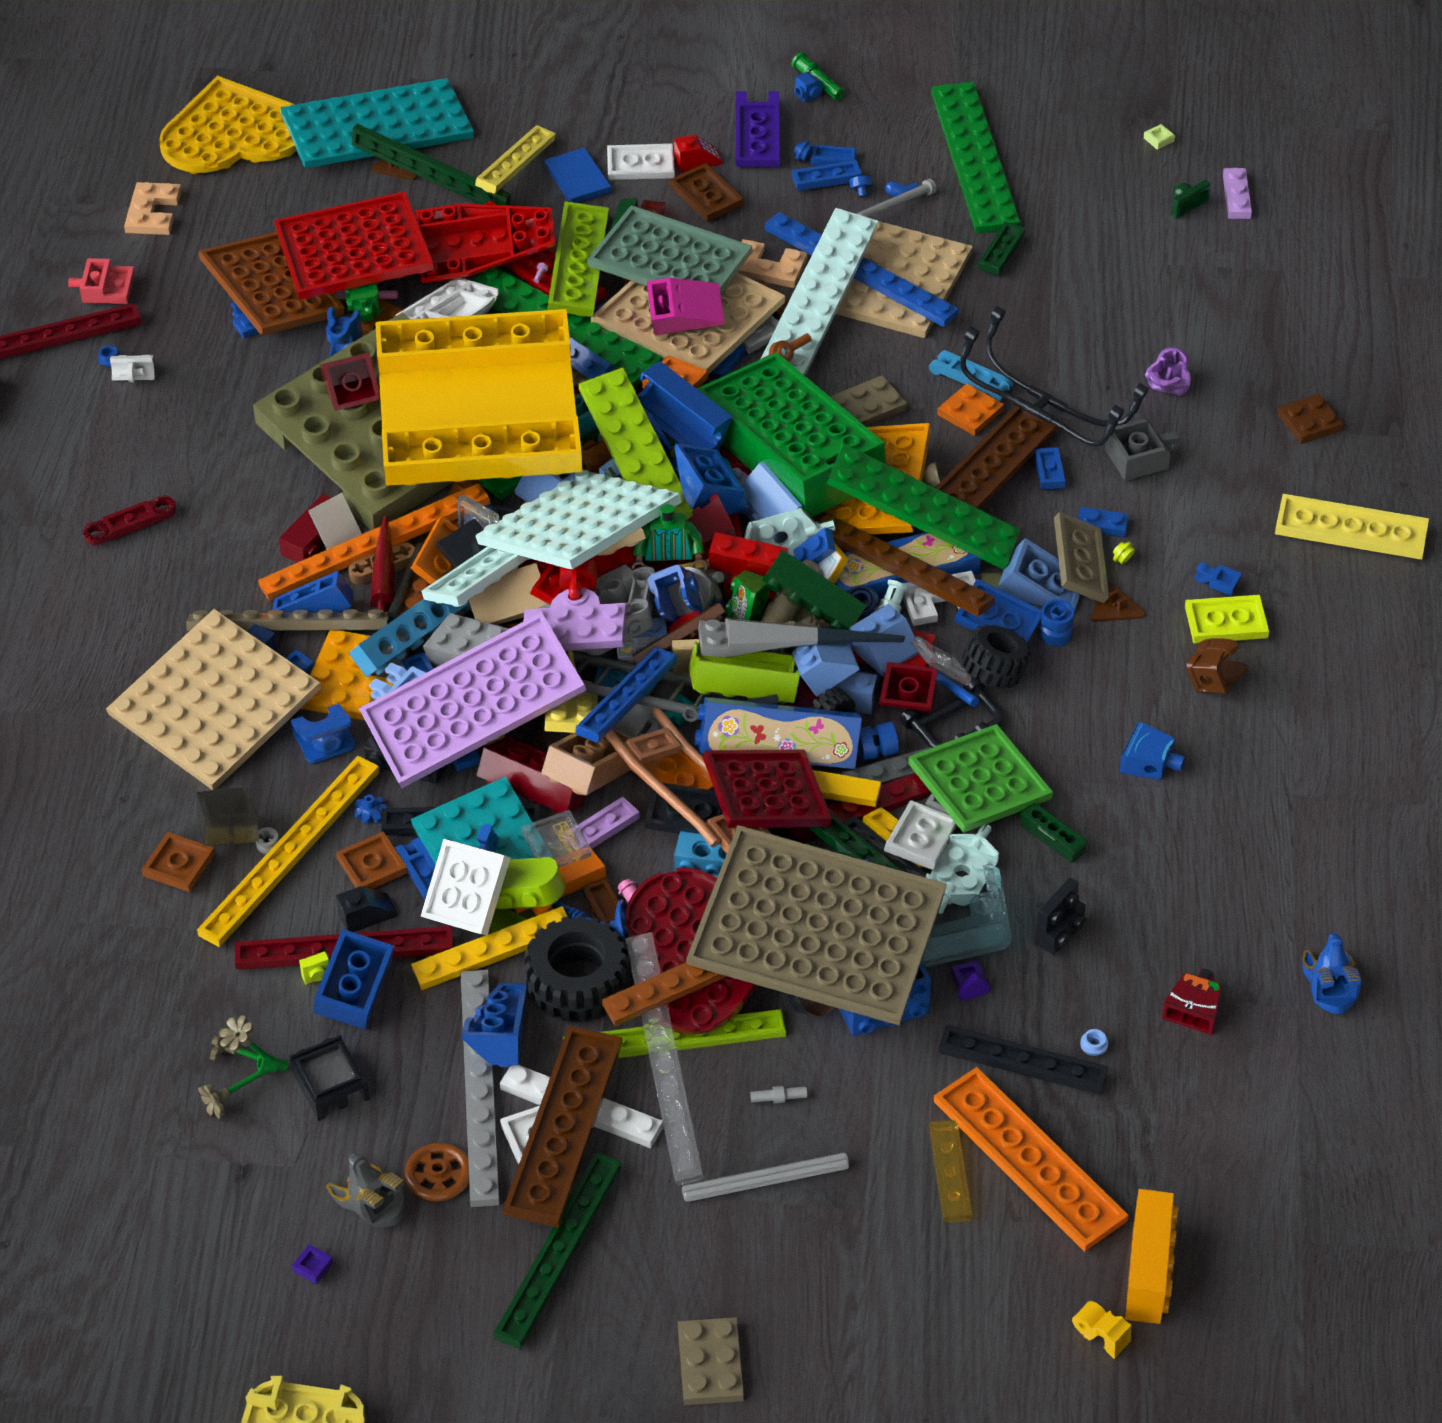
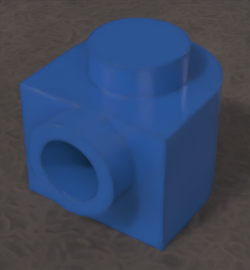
M810 72L796 76L794 94L806 103L820 96L823 84Z

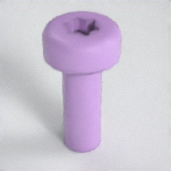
M545 263L537 265L538 272L534 282L538 283L542 274L547 272L548 266Z

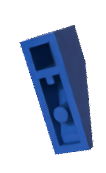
M336 571L275 597L272 610H282L283 613H293L295 610H307L308 613H318V611L329 609L333 612H343L352 607L353 591L340 572Z

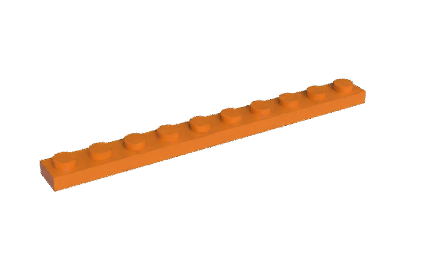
M477 483L389 522L392 547L432 530L435 522L442 515L451 522L491 504L489 496L481 485ZM381 526L259 579L258 582L261 590L270 602L275 597L347 568L354 561L375 554Z

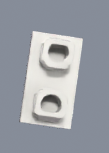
M153 355L111 356L110 358L112 380L135 382V380L155 379Z

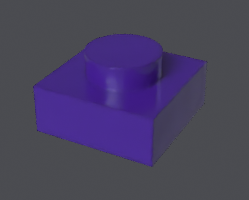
M308 1244L292 1264V1269L296 1274L317 1284L334 1263L333 1257Z

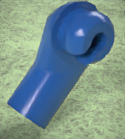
M891 181L885 185V191L887 194L896 197L917 188L918 185L914 182L904 186L898 182Z

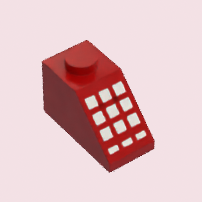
M697 135L674 138V160L680 173L687 172L705 163L710 167L723 165L717 148Z

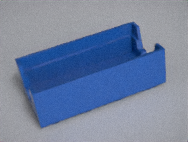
M661 361L643 371L640 380L648 379L649 382L637 396L644 411H648L652 415L661 431L678 444L717 449L719 451L733 416Z

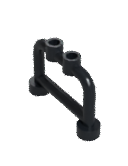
M971 677L965 682L963 688L979 699L993 716V720L987 724L981 722L973 731L967 734L959 733L953 740L995 724L1000 727L1003 722V713L984 691L985 684L980 682L981 680ZM959 698L924 716L916 709H907L900 716V722L906 729L913 728L928 747L933 748L944 743L938 742L925 726L969 704Z

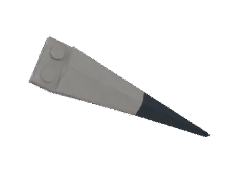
M725 618V622L713 619L707 621L699 620L698 626L701 655L732 657L770 649L844 642L902 643L905 640L903 635Z

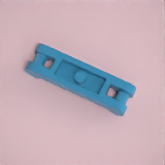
M943 350L937 356V360H933L929 365V370L934 375L942 374L963 384L967 383L998 401L1003 398L970 381L962 372L960 366L961 357ZM966 359V366L969 372L979 380L1004 392H1008L1013 387V382L1004 375Z

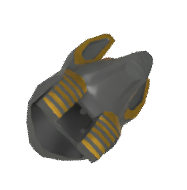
M356 1153L350 1154L348 1156V1188H343L331 1182L326 1185L327 1191L333 1200L342 1208L355 1211L370 1226L388 1227L399 1223L403 1218L405 1209V1197L402 1188L405 1185L404 1180L393 1172L384 1173L379 1167L370 1164L365 1156Z

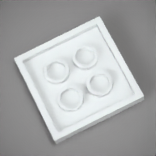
M444 839L421 917L487 936L510 857Z

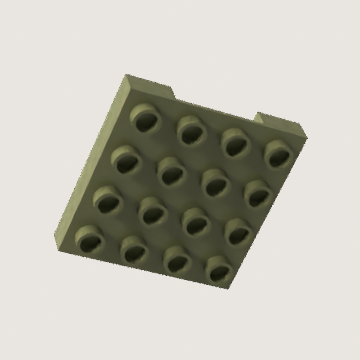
M402 312L388 321L410 320V318ZM376 329L253 404L256 424L284 450L293 445L297 447L343 490V496L351 512L370 530L380 527L384 516L388 517L389 522L396 520L454 482L386 486L381 399L334 411L325 387L320 365L369 352L380 391Z

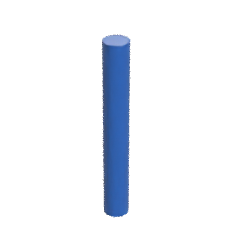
M938 671V683L972 707L978 705L979 699Z

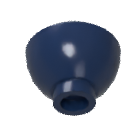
M857 585L847 591V593L867 605L858 619H864L875 612L878 606V596L871 587Z

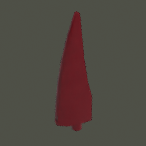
M384 516L373 562L370 607H377V609L386 612L387 607H391L395 597V571L388 517Z

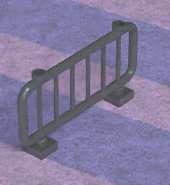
M573 651L574 661L580 664L576 670L578 675L585 666L606 668L595 684L582 681L586 687L584 692L604 697L614 689L600 685L611 669L630 673L638 664L606 658V652L593 656L586 652ZM669 671L661 680L679 684L670 699L666 700L649 696L656 687L655 685L637 703L682 713L685 720L693 722L698 718L699 705L707 694L701 693L694 705L675 702L674 700L685 685L692 687L690 676ZM711 692L713 694L722 695L721 693ZM725 696L723 699L735 700L736 697Z

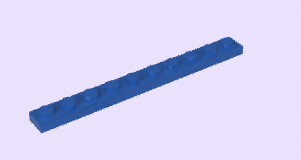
M780 212L765 223V231L810 255L813 254L822 236ZM862 258L853 277L854 279L942 327L948 325L958 316L959 308L870 260Z

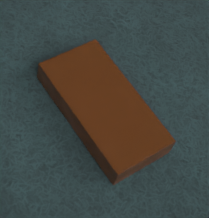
M607 878L583 886L582 893L595 917L610 924V921L615 920L619 899Z

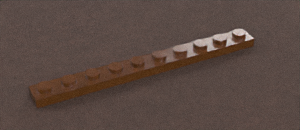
M826 512L811 517L815 522L818 521V524L833 520L836 530L832 532L837 546L978 617L995 605V596Z

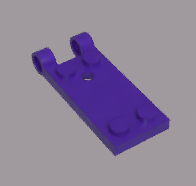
M736 91V167H780L779 91H768V102H747V91Z

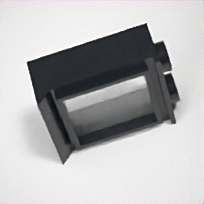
M341 1035L326 1039L322 1043L310 1048L301 1049L289 1056L292 1073L318 1121L323 1119L321 1106L335 1101L339 1109H344L349 1104L347 1095L359 1091L364 1101L370 1100L368 1083L364 1080Z

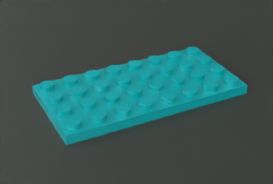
M448 78L281 107V116L304 168L374 156L351 145L352 129L356 124H360L412 149L474 138L471 124Z

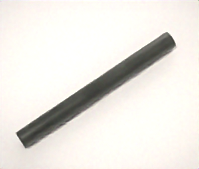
M422 543L416 544L389 609L388 616L390 618H397L415 575V572L410 568L423 546Z

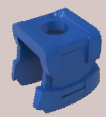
M674 565L651 574L648 578L650 592L656 596L654 601L658 614L671 623L675 622L678 617L668 587L681 582L682 596L689 609L697 613L703 611L702 601L697 592L699 590L698 581L692 571L680 565Z

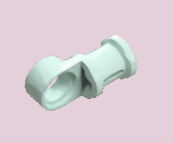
M888 579L887 584L889 586L884 599H881L875 612L890 604L900 613L902 608L900 603L905 591H908L909 587L898 581Z

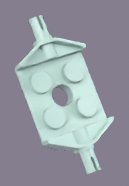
M799 508L749 522L745 539L788 548V554L794 557L793 550L824 527L832 529V531L836 529L833 520L818 524V521L815 522L807 512ZM782 531L788 534L784 542H776L774 540V536L778 532Z
M988 824L987 826H981L977 834H950L949 844L931 874H926L928 879L947 884L939 908V914L944 912L947 904L951 905V903L965 906L974 903L998 863L999 852L986 840L992 830ZM959 871L967 872L969 875L960 877L957 876L955 873Z

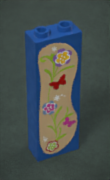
M927 532L886 542L950 575L972 571L973 575L980 574V558ZM846 552L844 554L849 560L835 585L846 592L854 586L866 585L876 592L878 599H882L885 597L889 586L887 584L888 579L900 583H908V581L851 552Z
M708 697L704 698V704L699 705L698 720L702 721L701 729L696 730L695 745H698L700 753H704L705 750L804 749L810 765L855 769L862 721L858 713Z

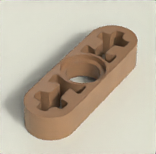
M400 543L393 546L394 571L396 572L407 568L415 548L409 543ZM375 554L354 561L349 565V578L352 583L362 585L371 582V567L373 569Z

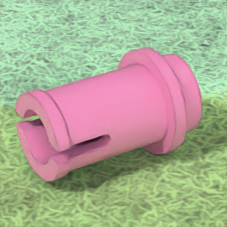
M626 879L619 884L618 894L629 902L632 894L638 888V884L636 881Z

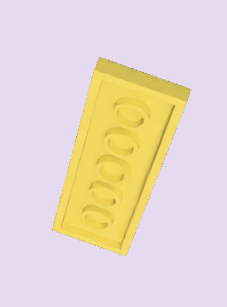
M1283 494L1275 534L1422 560L1429 518Z

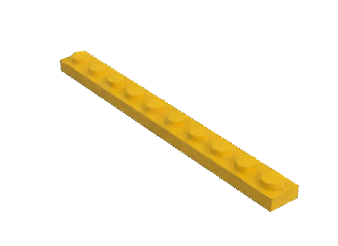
M357 756L197 929L198 936L221 947L379 774V766Z

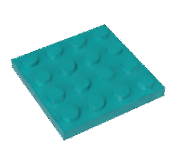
M503 777L411 819L413 828L435 864L437 863L444 839L479 848L480 843L477 837L484 824H490L499 837L495 850L497 854L510 857V860L553 858L507 777Z

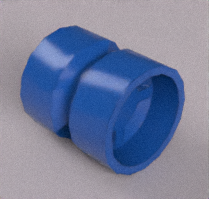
M1053 599L1043 605L1040 638L1047 645L1060 647L1070 642L1073 632L1074 608L1069 602L1062 599Z
M892 722L876 724L875 729L871 726L860 728L857 752L861 761L877 759L878 754H881L882 757L898 754V738Z

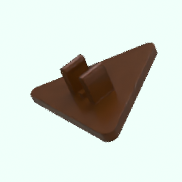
M385 160L371 166V172L408 180L417 179L416 174Z
M1110 582L1108 583L1109 598L1105 603L1098 601L1090 620L1097 622L1144 618L1145 612L1114 583Z

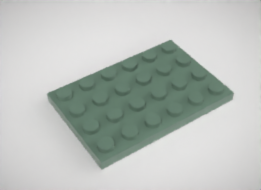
M631 205L589 256L588 266L646 286L647 281L664 278L718 283L720 293H722L752 254V245Z

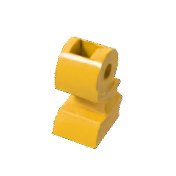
M1093 1301L1087 1302L1072 1319L1076 1329L1086 1339L1092 1340L1099 1335L1103 1337L1105 1341L1104 1349L1114 1359L1131 1342L1132 1325L1122 1316L1116 1317L1112 1315L1111 1311L1106 1312L1099 1304Z

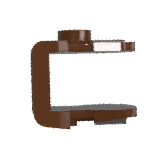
M1210 638L1199 642L1196 654L1190 657L1186 665L1196 692L1229 694L1232 684L1247 671L1245 663L1226 660L1228 656H1232L1240 648L1235 640Z

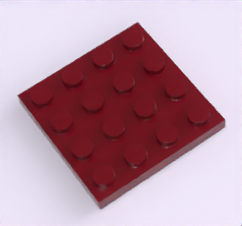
M804 749L705 750L703 760L728 828H737L738 825L746 828L830 827L832 818Z

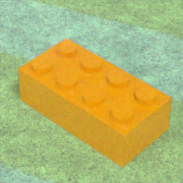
M1138 1190L1125 1320L1161 1324L1162 1313H1168L1172 1291L1171 1275L1174 1266L1173 1250L1176 1241L1175 1225L1178 1216V1205H1173L1174 1193Z

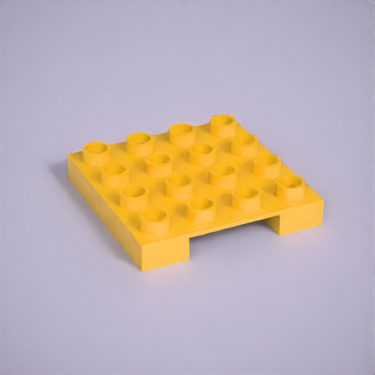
M567 309L375 322L386 486L582 472V452L578 416H576Z

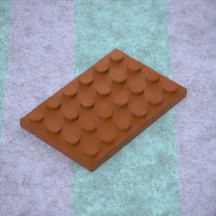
M277 232L199 250L200 260L262 336L326 320L329 307L335 308L336 317L344 315L345 307L334 294H322L311 299H298Z

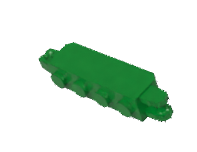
M372 283L355 289H345L348 311L353 310L354 314L355 310H360L361 322L372 321L374 316L381 313L377 284Z

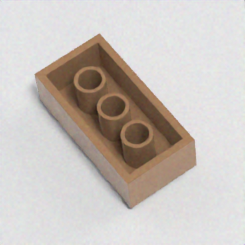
M613 729L623 743L632 738ZM573 733L549 746L541 774L549 777L556 784H564L572 788V791L576 794L588 795L629 772L631 768L605 736L597 743Z

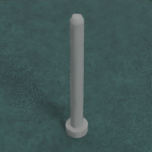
M932 179L924 180L921 186L857 214L870 218L923 194H934L937 189L936 184Z

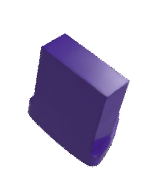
M977 960L951 967V975L959 990L958 995L960 999L978 997L991 991L988 980L985 978Z

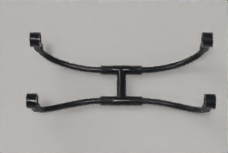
M996 306L991 314V321L987 329V355L991 363L1001 374L1016 385L1027 390V393L1039 399L1034 404H1031L1019 396L1015 397L979 380L969 372L966 366V359L969 357L980 331L970 327L964 336L965 341L960 352V366L962 372L970 381L1013 402L1015 406L1046 423L1054 424L1077 440L1090 446L1097 447L1105 444L1110 436L1113 435L1116 426L1128 423L1134 414L1138 412L1141 402L1149 390V387L1139 383L1133 393L1134 397L1129 407L1128 415L1121 419L1124 409L1114 405L1110 411L1109 420L1104 421L1068 407L1067 403L1043 390L1024 383L1004 369L993 354L992 338L996 335L999 324L1006 313V310ZM1049 404L1079 419L1106 427L1104 430L1105 434L1100 440L1088 439L1042 409Z

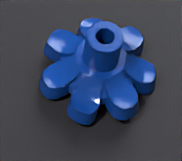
M369 794L364 797V800L357 799L355 801L357 809L354 811V817L356 819L362 817V823L369 824L371 819L377 824L382 820V808H387L383 798L377 797L374 799Z

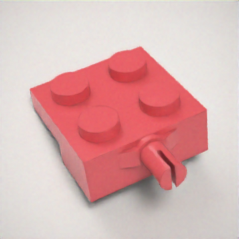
M87 258L83 277L69 278L68 286L69 288L80 287L82 303L128 304L135 275L134 267L111 266L110 259Z

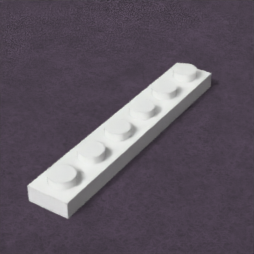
M512 1065L500 1082V1090L540 1105L550 1077L520 1065ZM604 1098L594 1127L652 1148L663 1129V1121Z

